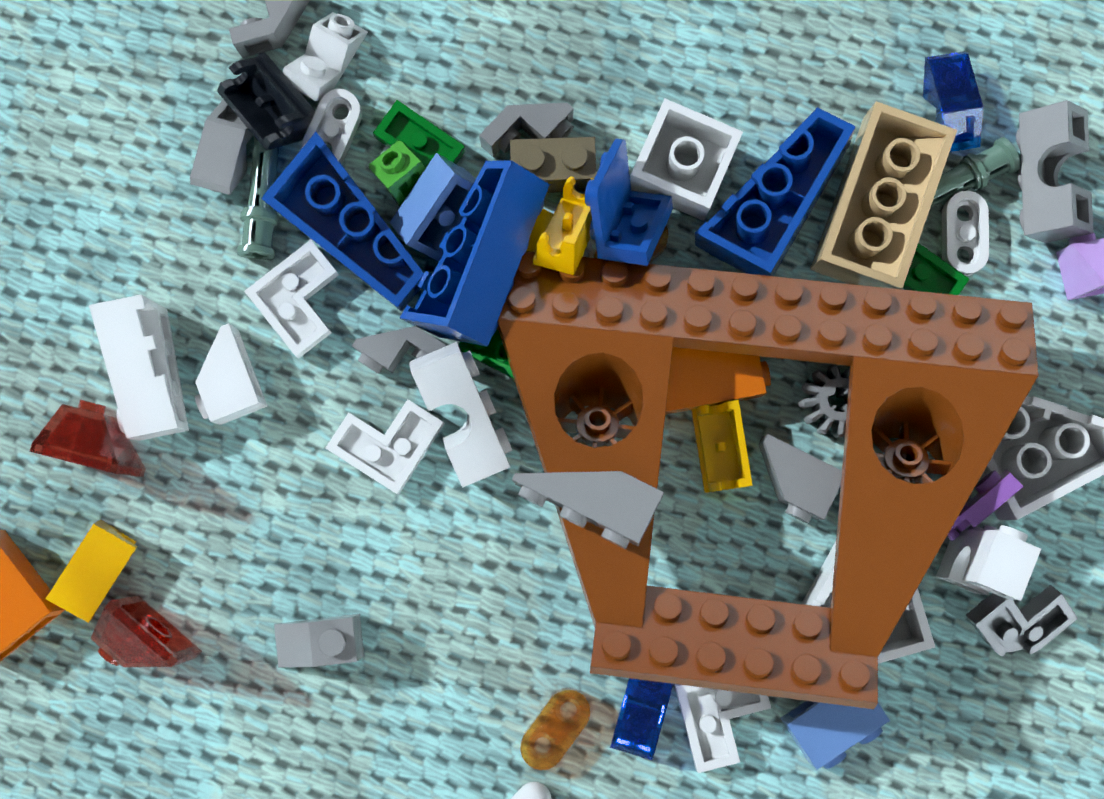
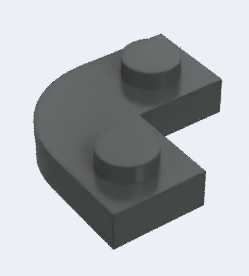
M1049 585L1040 594L1033 597L1020 610L1012 599H1006L992 593L966 614L982 639L1001 656H1004L1006 652H1015L1021 649H1025L1031 655L1043 648L1078 619L1062 593L1052 585Z

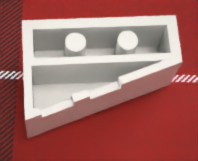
M141 294L89 305L118 407V425L120 430L125 433L126 438L141 441L189 431L167 308Z

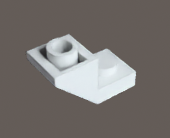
M334 12L330 13L312 25L305 54L285 66L283 74L300 93L314 101H318L327 92L335 88L368 31L355 25L354 21L345 15Z

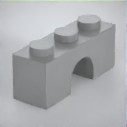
M1065 100L1019 113V129L1016 132V142L1021 154V169L1018 172V183L1022 190L1023 209L1020 211L1019 219L1024 236L1047 243L1093 234L1092 192L1072 183L1059 186L1058 173L1062 164L1073 155L1089 151L1087 110Z

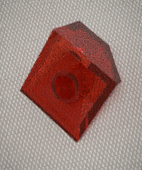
M80 400L78 407L62 404L32 442L29 451L114 474L144 477L146 470L131 441L120 430L117 418L104 414L106 406Z
M139 595L110 600L104 607L90 638L100 647L98 653L102 658L112 665H121L122 667H173L197 658L202 652Z

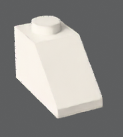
M229 323L221 326L195 381L199 394L195 396V401L200 414L204 419L209 418L210 422L219 425L267 407L239 330Z

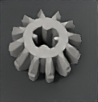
M831 365L828 367L827 376L824 372L817 370L812 373V379L815 384L805 383L802 385L801 390L805 394L812 396V398L799 401V407L803 409L812 407L813 413L807 415L804 421L806 424H810L820 419L821 421L817 427L818 434H826L831 427L834 437L840 438L844 436L846 427L850 368L846 369L841 375L838 366ZM835 392H838L836 397L843 396L845 402L837 411L834 410L836 405L830 406L828 402V397L834 395Z

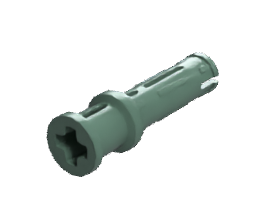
M255 136L248 206L244 207L240 213V219L244 222L242 245L237 247V255L248 259L273 260L276 253L272 249L273 229L278 224L279 217L277 212L261 198L277 179L279 148L266 151Z
M1001 137L994 141L992 147L979 154L970 153L963 156L958 166L942 174L931 208L950 199L961 191H966L970 188L974 190L987 187L989 180L1005 172L1012 174L1020 169V159L1013 144L1007 138Z

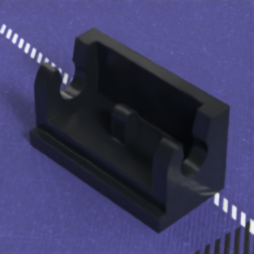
M263 52L258 53L257 57L240 60L230 65L229 69L234 75H241L235 79L221 82L217 92L266 151L302 141L315 110L270 57Z

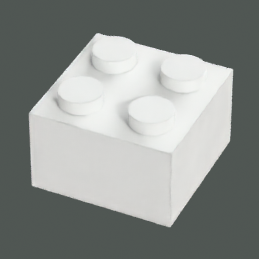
M664 98L630 175L631 190L672 196L674 209L704 221L743 131Z

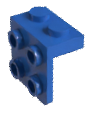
M615 139L609 151L602 154L599 170L594 180H589L586 186L585 204L590 207L592 215L590 237L592 240H595L598 259L648 266L672 213V196L631 191L626 141L624 139Z

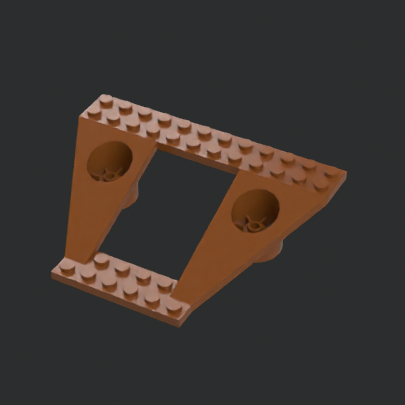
M526 251L513 279V288L505 300L497 324L545 473L622 471L657 489L673 347L851 366L831 608L647 586L654 515L639 546L629 542L627 548L624 549L602 538L601 535L604 529L588 521L585 527L582 528L560 517L559 514L562 508L555 505L595 627L590 673L874 709L878 704V656L1039 376L1032 303L658 264L644 266L582 257L575 274L570 275L534 265L533 257L536 252ZM572 411L578 415L577 419L565 418ZM628 417L634 426L621 425L619 421ZM566 432L578 433V435L572 438ZM614 438H622V440L617 442ZM891 438H899L893 442L890 440ZM873 444H875L884 454L875 453L873 449ZM927 452H929L935 460L929 459ZM925 473L941 474L942 477L933 481Z

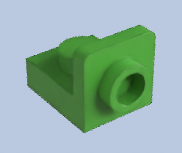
M402 141L394 143L368 166L399 207L426 169L422 162Z

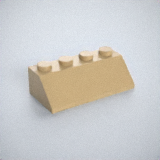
M876 101L862 120L810 270L848 284L903 289L957 130Z

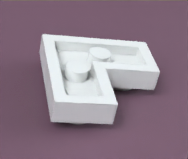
M311 239L244 291L297 358L302 357L332 333L307 300L339 276V274Z
M407 399L385 435L348 412L326 446V449L394 493L400 494L445 423Z
M674 684L696 771L701 773L740 763L729 719L771 709L769 697Z

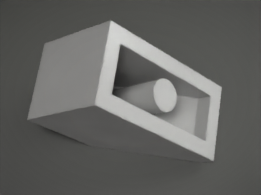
M769 434L762 436L758 445L779 502L788 505L785 513L808 524L811 518L825 520L841 486L842 470Z
M360 614L274 624L278 668L318 667L357 662L364 657Z

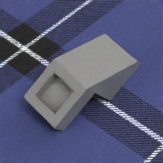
M265 0L269 18H250L242 21L240 26L229 28L232 43L240 56L245 58L282 48L310 0Z
M224 99L205 120L190 175V184L230 195L247 173L246 144L253 134Z
M568 103L507 105L479 135L481 147L492 157L500 150L506 153L510 150V140L520 139L521 133L519 130L521 128L533 139L567 138L574 128L571 124L574 108Z
M417 326L358 338L352 345L353 348L361 353L358 361L378 374L383 368L393 373L410 346L415 348L411 355L416 359L447 346Z

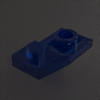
M962 51L925 57L923 98L936 108L935 122L957 130L950 152L980 147L984 107L969 54Z
M628 678L610 748L649 760L653 759L673 684Z

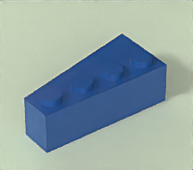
M817 107L779 146V150L765 164L762 163L740 190L735 195L732 194L720 206V210L695 232V246L746 274L774 276L850 146L856 126Z
M315 132L261 199L402 312L421 289L417 285L424 272L319 134Z
M512 160L485 161L459 209V213L463 217L461 223L455 226L449 233L446 232L439 245L443 249L444 254L433 274L425 271L417 285L423 289L422 294L414 308L406 305L400 319L439 338L488 347L490 339L498 327L497 321L505 300L513 288V279L522 256L528 249L529 238L536 219L544 207V198L550 184Z

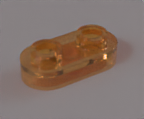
M562 688L556 691L522 736L520 749L524 761L530 767L537 770H548L556 766L585 728L590 718V706L586 696L581 691L574 688ZM565 702L575 704L577 708L576 714L569 718L564 717L560 712L561 705ZM541 737L547 738L551 743L550 749L544 753L538 752L534 747L535 741Z

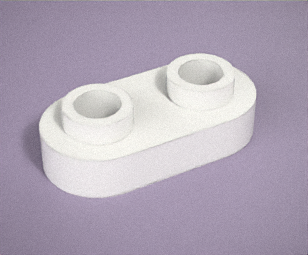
M334 89L327 92L321 98L303 139L302 148L312 135L317 132L325 144L332 146V153L341 164L343 163L362 119V109L354 94L345 89ZM338 108H347L349 113L345 119L338 120L334 117V113Z
M961 191L952 196L942 209V260L963 275L970 276L981 270L989 258V209L985 199L978 193ZM957 209H965L969 214V220L961 221L957 217ZM958 249H964L968 252L969 261L967 263L961 262L958 259Z

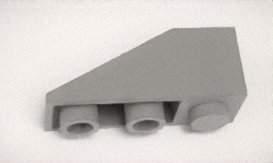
M622 471L515 473L512 478L515 485L521 487L518 493L520 497L540 507H543L547 500L562 508L559 514L560 517L582 528L585 527L588 521L604 529L601 535L602 538L624 549L627 548L629 542L639 546L664 494L663 491Z

